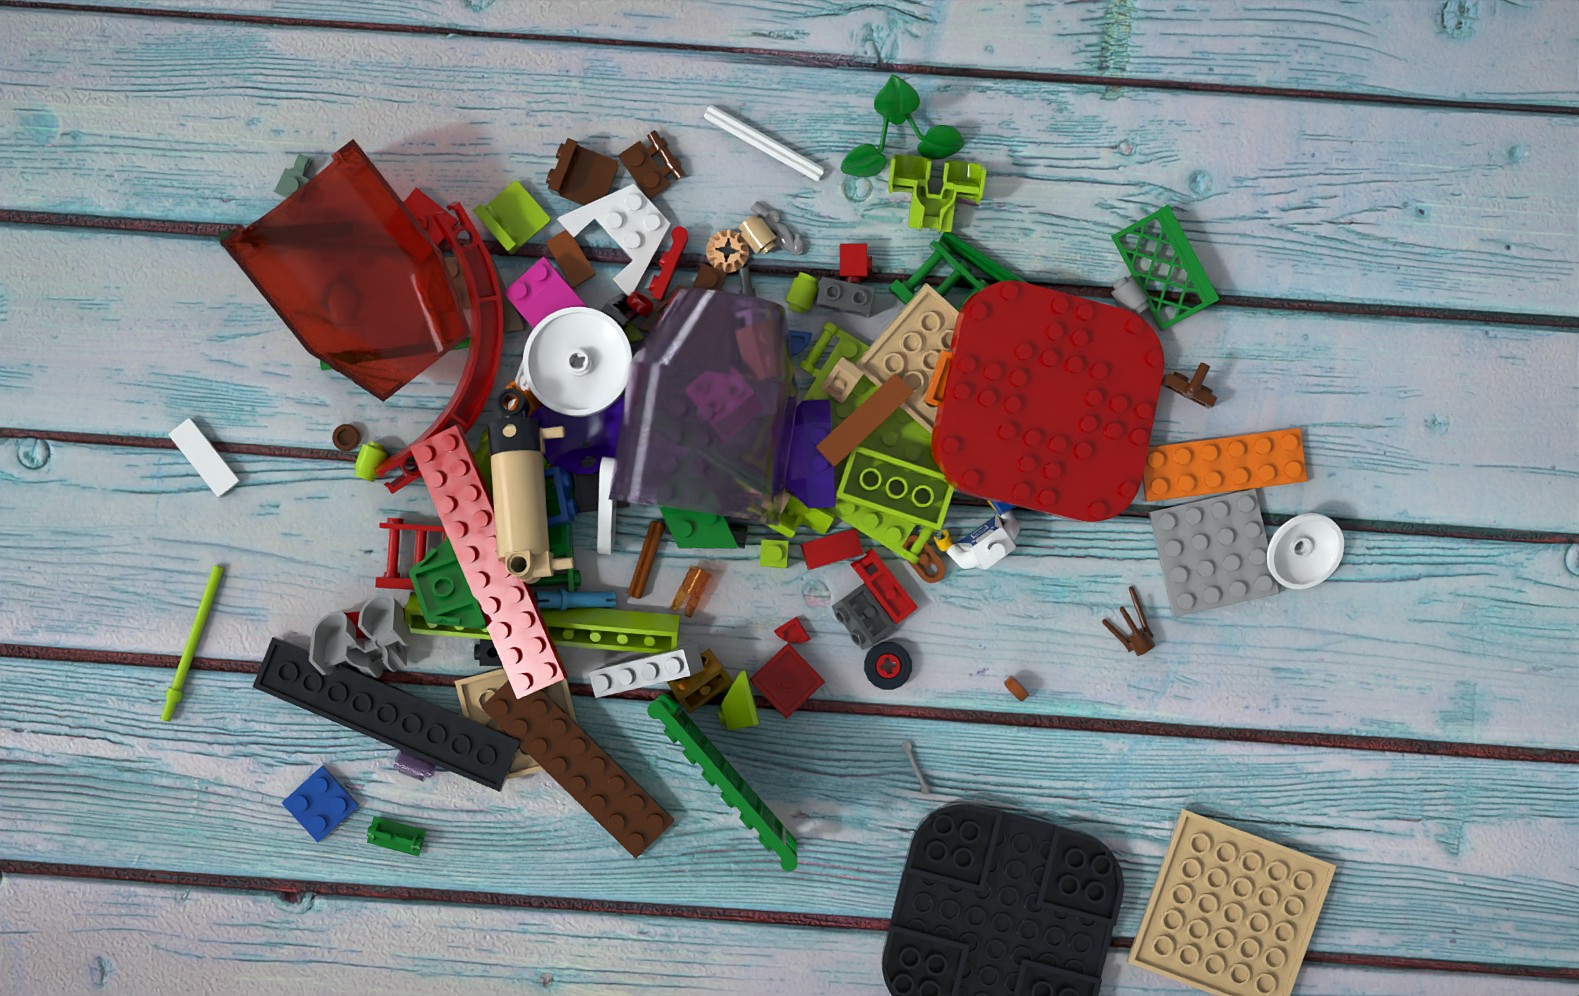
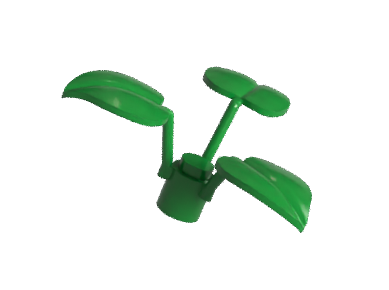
M892 74L886 85L874 99L876 112L883 116V128L879 147L876 149L874 145L867 143L854 148L844 158L840 169L843 173L856 177H871L879 174L887 164L886 156L882 152L885 147L889 122L894 125H900L907 119L918 139L921 140L917 146L919 154L933 160L944 159L955 154L964 146L965 140L957 129L949 125L934 126L926 132V135H923L911 117V113L920 104L918 93L906 81Z

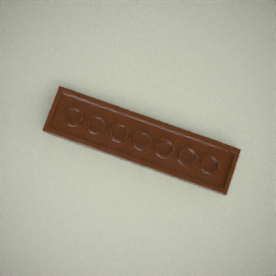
M508 679L481 706L510 737L520 740V746L635 859L674 822V818L543 689L517 699Z

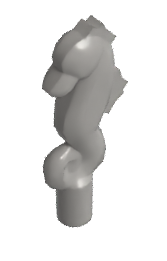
M757 201L751 207V210L764 220L772 232L777 234L776 247L785 248L792 252L793 255L800 256L805 245L804 241L801 240V234L796 233L794 240L788 227L779 224L781 215L775 210L768 211Z

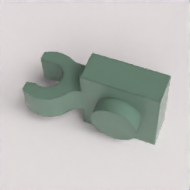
M299 153L293 171L285 168L274 192L301 205L312 181L306 178L305 175L313 160Z

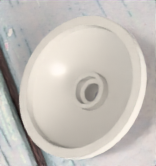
M1307 513L1290 519L1277 530L1268 546L1267 565L1271 575L1280 584L1291 589H1306L1320 584L1335 571L1342 559L1344 552L1342 531L1332 519L1322 514Z

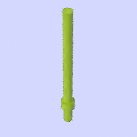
M214 565L172 686L168 687L164 697L167 700L160 717L163 721L171 722L177 702H181L184 693L181 690L224 570L222 567Z

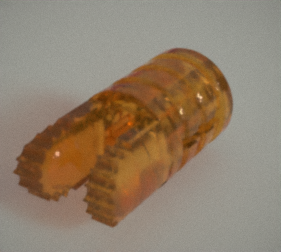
M690 564V569L687 571L686 577L683 579V583L680 585L670 605V609L677 611L682 606L686 595H691L684 611V615L689 618L693 616L702 593L712 577V574Z

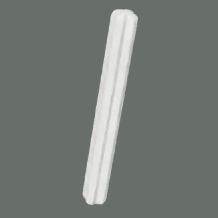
M710 105L707 108L704 117L708 121L815 181H819L823 176L825 169L822 166L717 107Z

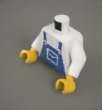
M987 500L991 507L997 512L991 501ZM1010 510L1001 516L998 513L956 544H953L949 532L944 529L942 532L945 538L938 540L934 536V540L939 550L947 551V554L961 568L970 569L976 567L986 570L1016 548L1014 540L1020 531V525Z

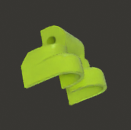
M892 154L889 167L888 190L889 194L892 192L912 193L908 220L909 228H918V231H921L922 228L937 229L939 234L941 231L951 232L956 198L973 201L979 205L983 196L987 170L984 165L966 161L946 160L943 170L944 184L941 193L933 194L928 193L927 181L930 178L931 159L915 155Z

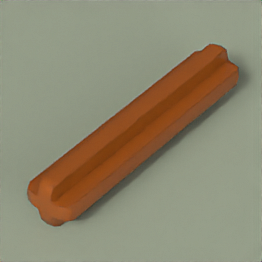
M650 522L628 590L630 597L641 599L665 527L661 522Z

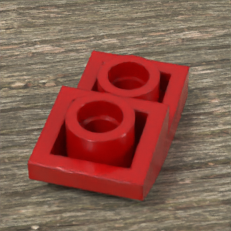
M856 529L829 535L800 545L808 570L863 555Z

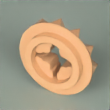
M730 229L718 231L709 239L706 255L713 268L731 273L745 265L749 256V247L740 233ZM730 240L731 249L739 251V253L730 254L728 261L725 262L724 253L716 249L725 248L727 241Z

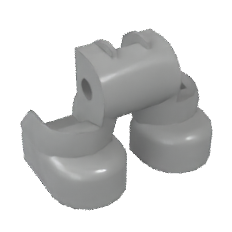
M383 593L372 597L364 604L360 611L358 627L368 638H371L367 641L362 642L356 638L355 625L343 612L339 611L323 616L313 628L309 661L322 675L332 674L333 665L343 661L358 667L364 675L373 678L382 676L384 666L392 672L407 666L405 646L410 645V628L404 621L403 608L390 594Z

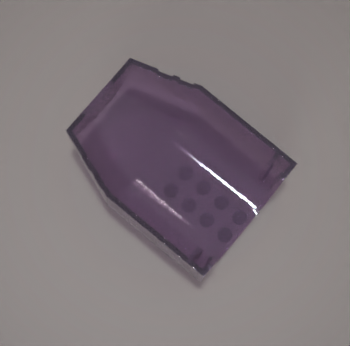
M682 288L675 291L629 363L608 500L621 504L642 507L652 505L732 517L751 523L779 525L799 394L793 367L794 360L789 343L790 336L785 307L766 299L725 291Z

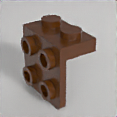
M567 138L566 143H561L558 148L556 158L559 160L556 168L550 169L546 179V183L549 184L548 189L550 193L583 206L607 196L619 168L618 162L583 148L577 141Z

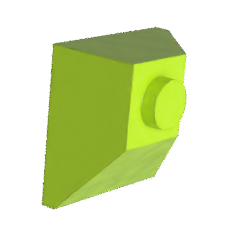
M747 669L740 671L721 703L722 709L718 710L721 726L727 725L728 731L758 725L760 722Z

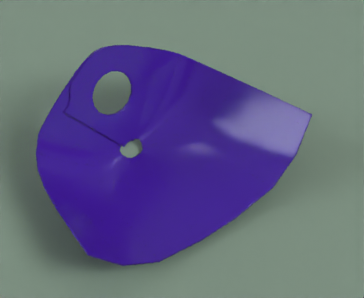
M620 397L607 409L594 415L583 417L567 416L557 413L544 405L536 409L529 416L530 418L542 420V428L560 426L565 428L564 437L545 439V454L543 456L551 466H559L565 469L566 472L576 474H592L600 470L603 457L618 458L621 456L626 445L627 417L626 402L623 397ZM589 442L591 446L582 448V443ZM585 457H595L597 460L590 467H582L580 465V461Z

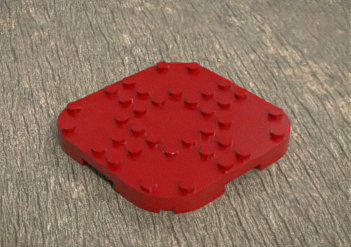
M1020 281L998 282L984 287L972 295L964 303L956 319L950 346L952 356L942 403L938 404L932 431V453L936 465H939L946 477L944 479L958 491L972 497L1015 505L1075 522L1104 521L1120 514L1134 500L1141 485L1163 378L1164 354L1160 340L1153 328L1143 318L1131 311Z

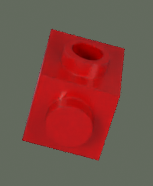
M840 244L839 279H845V282L860 284L861 279L867 278V272H872V256H867V244Z

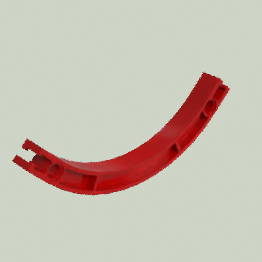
M457 201L452 202L446 207L448 211L451 209L455 211L460 225L451 229L444 220V217L447 216L445 211H438L431 216L457 258L466 282L471 310V339L468 357L462 377L453 396L434 423L415 441L373 468L379 478H383L386 476L384 473L397 466L402 471V474L391 483L386 482L384 484L387 491L391 494L422 475L418 465L413 469H406L405 467L406 460L413 456L410 449L411 446L455 425H461L466 435L486 403L499 367L503 344L504 319L497 275L490 255L478 231L461 203ZM465 230L469 234V241L466 245L461 246L457 238L458 234Z

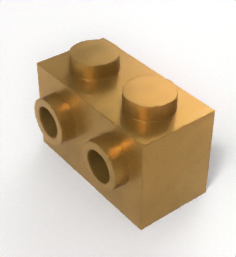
M710 648L700 654L704 670L688 677L666 681L678 701L689 714L733 683L724 666Z

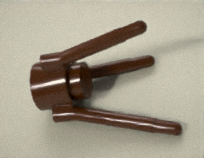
M1130 586L1129 592L1142 628L1138 629L1123 606L1120 607V612L1132 630V633L1128 635L1129 641L1106 619H1103L1102 623L1125 645L1128 652L1134 650L1137 656H1141L1155 646L1151 639L1154 635L1148 627L1135 590Z

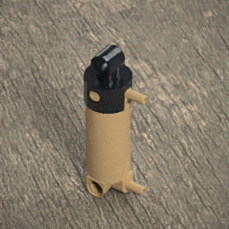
M508 388L503 390L497 398V406L502 412V419L491 421L487 424L489 457L492 469L497 560L505 562L509 574L525 583L533 584L540 580L541 577L553 576L554 570L572 569L575 565L572 557L554 559L553 554L549 551L543 464L545 439L564 437L565 428L563 426L542 428V420L527 417L530 410L528 399L520 391ZM513 399H519L517 408L508 410L509 402ZM527 564L525 570L522 572V568L524 567V565Z

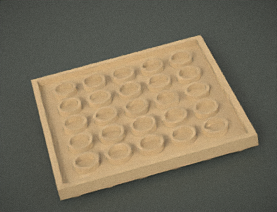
M1181 809L1128 955L1127 963L1216 996H1290L1337 866L1191 811Z

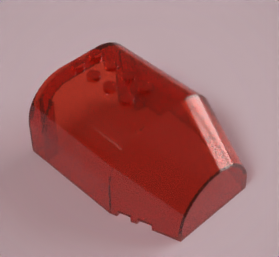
M352 139L331 155L334 160L318 175L260 219L250 225L239 226L222 239L220 243L309 354L332 367V369L346 376L355 384L384 402L472 333L443 250L355 139Z

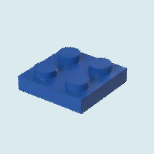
M324 765L316 770L282 802L285 808L317 843L359 806L357 801Z

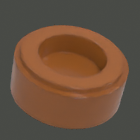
M1012 675L1004 681L1007 689L1020 702H1023L1029 696L1027 690Z

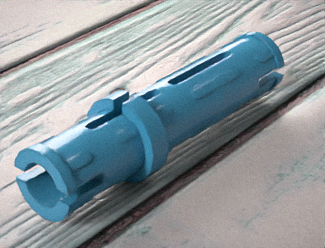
M558 589L557 592L536 591L534 593V598L544 600L536 601L539 608H558L560 611H565L567 608H615L616 601L606 599H617L614 590L567 592L565 589Z

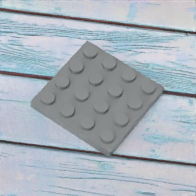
M1255 489L1148 512L1172 617L1279 594L1277 581L1271 575L1267 565L1268 542Z

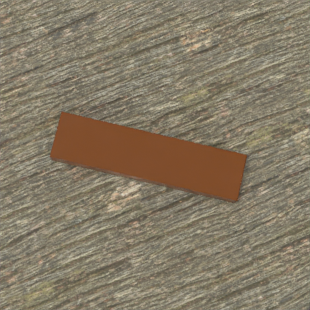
M896 373L893 374L815 448L835 467L914 392Z

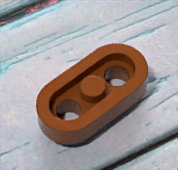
M909 536L902 548L909 551L910 545L914 544L919 536ZM926 542L918 556L920 558L916 565L910 561L908 563L925 582L936 583L944 577L945 565ZM930 564L937 567V572L934 575H930L926 571L927 566Z

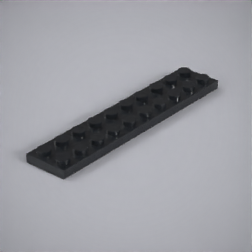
M272 637L253 688L498 792L502 791L520 747V740L339 663L333 665L332 674L322 675L309 661V650L278 637Z

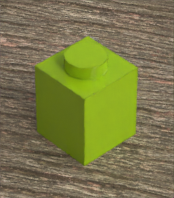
M761 539L760 566L787 568L789 541Z

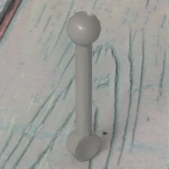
M903 742L901 749L907 753L921 784V792L923 794L930 793L931 787L929 784H926L912 754L911 743Z

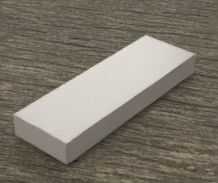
M188 418L168 434L218 498L241 482L192 418Z

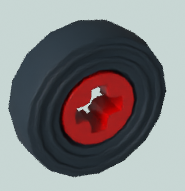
M882 642L874 645L868 651L864 660V672L867 679L875 687L883 690H894L901 687L909 679L912 672V660L909 653L901 645L894 642ZM889 658L890 662H895L896 667L892 668V673L887 674L886 670H881L880 665L884 664V659Z

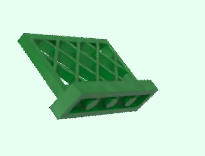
M1169 204L1111 236L1132 277L1148 298L1146 301L1161 331L1220 300ZM1157 218L1162 227L1159 238L1143 234L1146 223ZM1142 226L1140 233L1133 231ZM1128 233L1139 236L1135 251L1124 249L1119 238ZM1163 233L1166 234L1169 241L1162 240ZM1142 237L1157 241L1153 257L1138 253ZM1160 243L1171 245L1174 249L1172 262L1156 258ZM1126 253L1133 254L1132 261H1130ZM1176 255L1182 265L1174 263ZM1136 256L1152 260L1147 275L1135 271L1133 265ZM1155 261L1170 265L1166 280L1150 276ZM1173 266L1185 270L1187 278L1184 286L1169 282ZM1139 276L1146 278L1144 285L1142 284ZM1149 279L1164 283L1160 299L1148 295L1146 288ZM1189 279L1195 289L1187 287ZM1167 284L1183 289L1179 304L1163 300ZM1186 290L1197 293L1202 301L1201 304L1194 308L1181 305ZM1152 300H1155V301H1158V302H1159V303H1158L1157 310H1156V308H1155V306H1154ZM1162 303L1177 307L1175 317L1166 323H1163L1159 315ZM1180 308L1188 310L1178 316Z

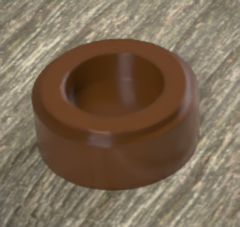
M343 424L334 430L332 440L339 450L352 451L359 446L361 435L356 427Z

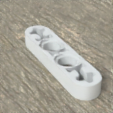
M603 457L600 465L598 554L612 555L615 546L617 458Z

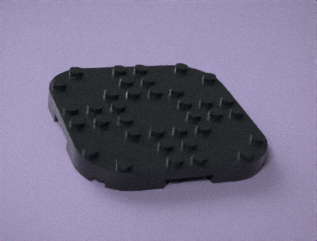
M956 802L938 807L921 820L914 830L909 843L881 958L882 973L892 996H1098L1113 927L1116 926L1123 899L1124 880L1120 865L1112 851L1104 843L1080 830L969 802Z

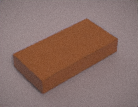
M567 230L545 241L573 289L596 276L575 238Z

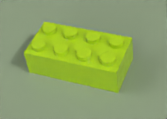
M857 446L849 453L835 498L939 532L941 531L954 487L944 479L946 477L942 473Z

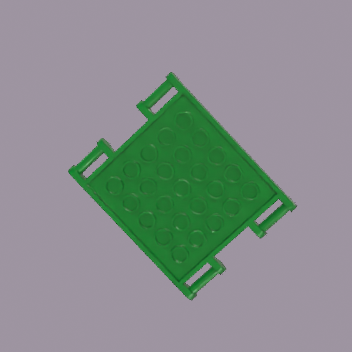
M669 694L659 695L648 706V715L652 719H660L666 726L665 730H663L664 733L674 744L677 741L685 748L682 753L692 765L698 763L703 768L701 775L712 787L717 784L722 790L720 796L730 808L734 806L738 808L741 812L739 818L749 830L754 827L759 832L758 840L767 851L770 852L773 849L779 855L782 869L788 872L795 870L798 864L797 841L676 701Z

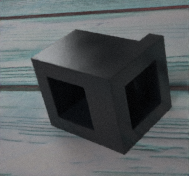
M480 639V644H475L474 659L479 660V666H503L499 655L492 658L488 654L490 648H495L492 640Z

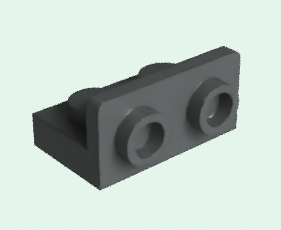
M865 583L832 606L837 620L845 625L850 632L852 641L860 646L862 650L874 644L896 627Z

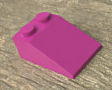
M542 257L503 292L533 328L544 318L556 311L570 307L589 308L545 257Z

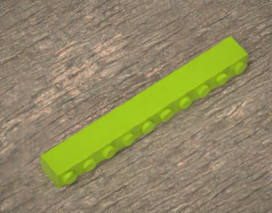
M410 593L405 607V622L410 628V633L492 640L487 627L478 629L426 623L416 593ZM590 607L567 608L565 611H560L558 608H539L554 645L653 654L678 648L680 615Z

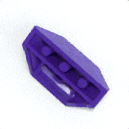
M830 399L803 400L777 427L780 483L808 509L835 507L834 467L815 448L832 432Z

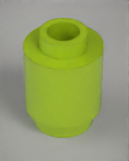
M800 272L798 277L794 278L786 296L785 302L789 304L787 309L801 315L803 311L809 312L819 290V287H817L819 280Z
M369 441L368 446L362 444L354 466L356 469L354 476L375 483L376 477L379 476L373 468L386 460L388 453L383 451L385 446Z

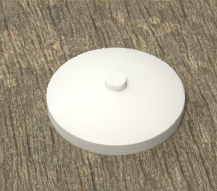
M570 307L550 314L534 328L525 345L523 370L529 388L546 407L563 415L583 417L594 415L607 409L622 396L632 375L633 354L626 334L611 317L592 308Z

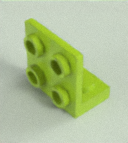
M517 180L511 183L485 207L480 203L472 210L511 255L551 221L550 217Z

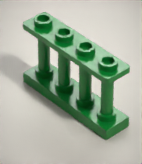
M933 240L929 248L934 253L907 282L904 280L901 283L896 279L889 287V291L906 306L914 297L913 294L916 292L915 288L943 260L954 271L935 290L939 295L944 297L961 278L973 288L955 308L960 312L964 303L972 295L989 286V284L982 278L976 280L970 274L972 269L962 260L957 262L950 255L952 250L945 243L940 241L938 244Z

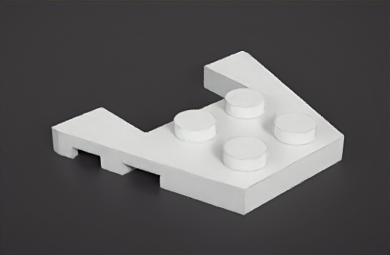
M635 184L562 215L557 219L573 238L592 220H596L632 259V262L612 279L628 297L634 292L671 224Z

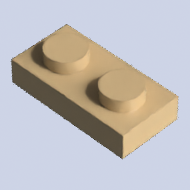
M841 357L820 389L843 404L864 372L859 370L854 363Z

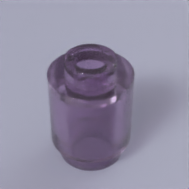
M400 750L395 760L394 768L398 769L401 774L424 782L426 777L431 779L436 765Z

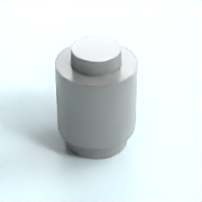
M1125 276L1112 285L1115 290L1111 294L1122 309L1138 315L1149 306L1146 301L1148 298L1134 278L1128 280Z

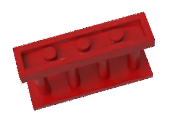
M387 518V523H379V528L389 529L387 572H384V577H376L375 588L415 590L412 580L400 578V573H398L400 530H416L414 565L424 560L426 556L427 531L443 532V542L446 540L447 533L444 526L404 524V519Z

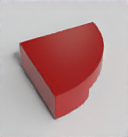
M797 617L774 630L779 638L789 643H804L811 640Z

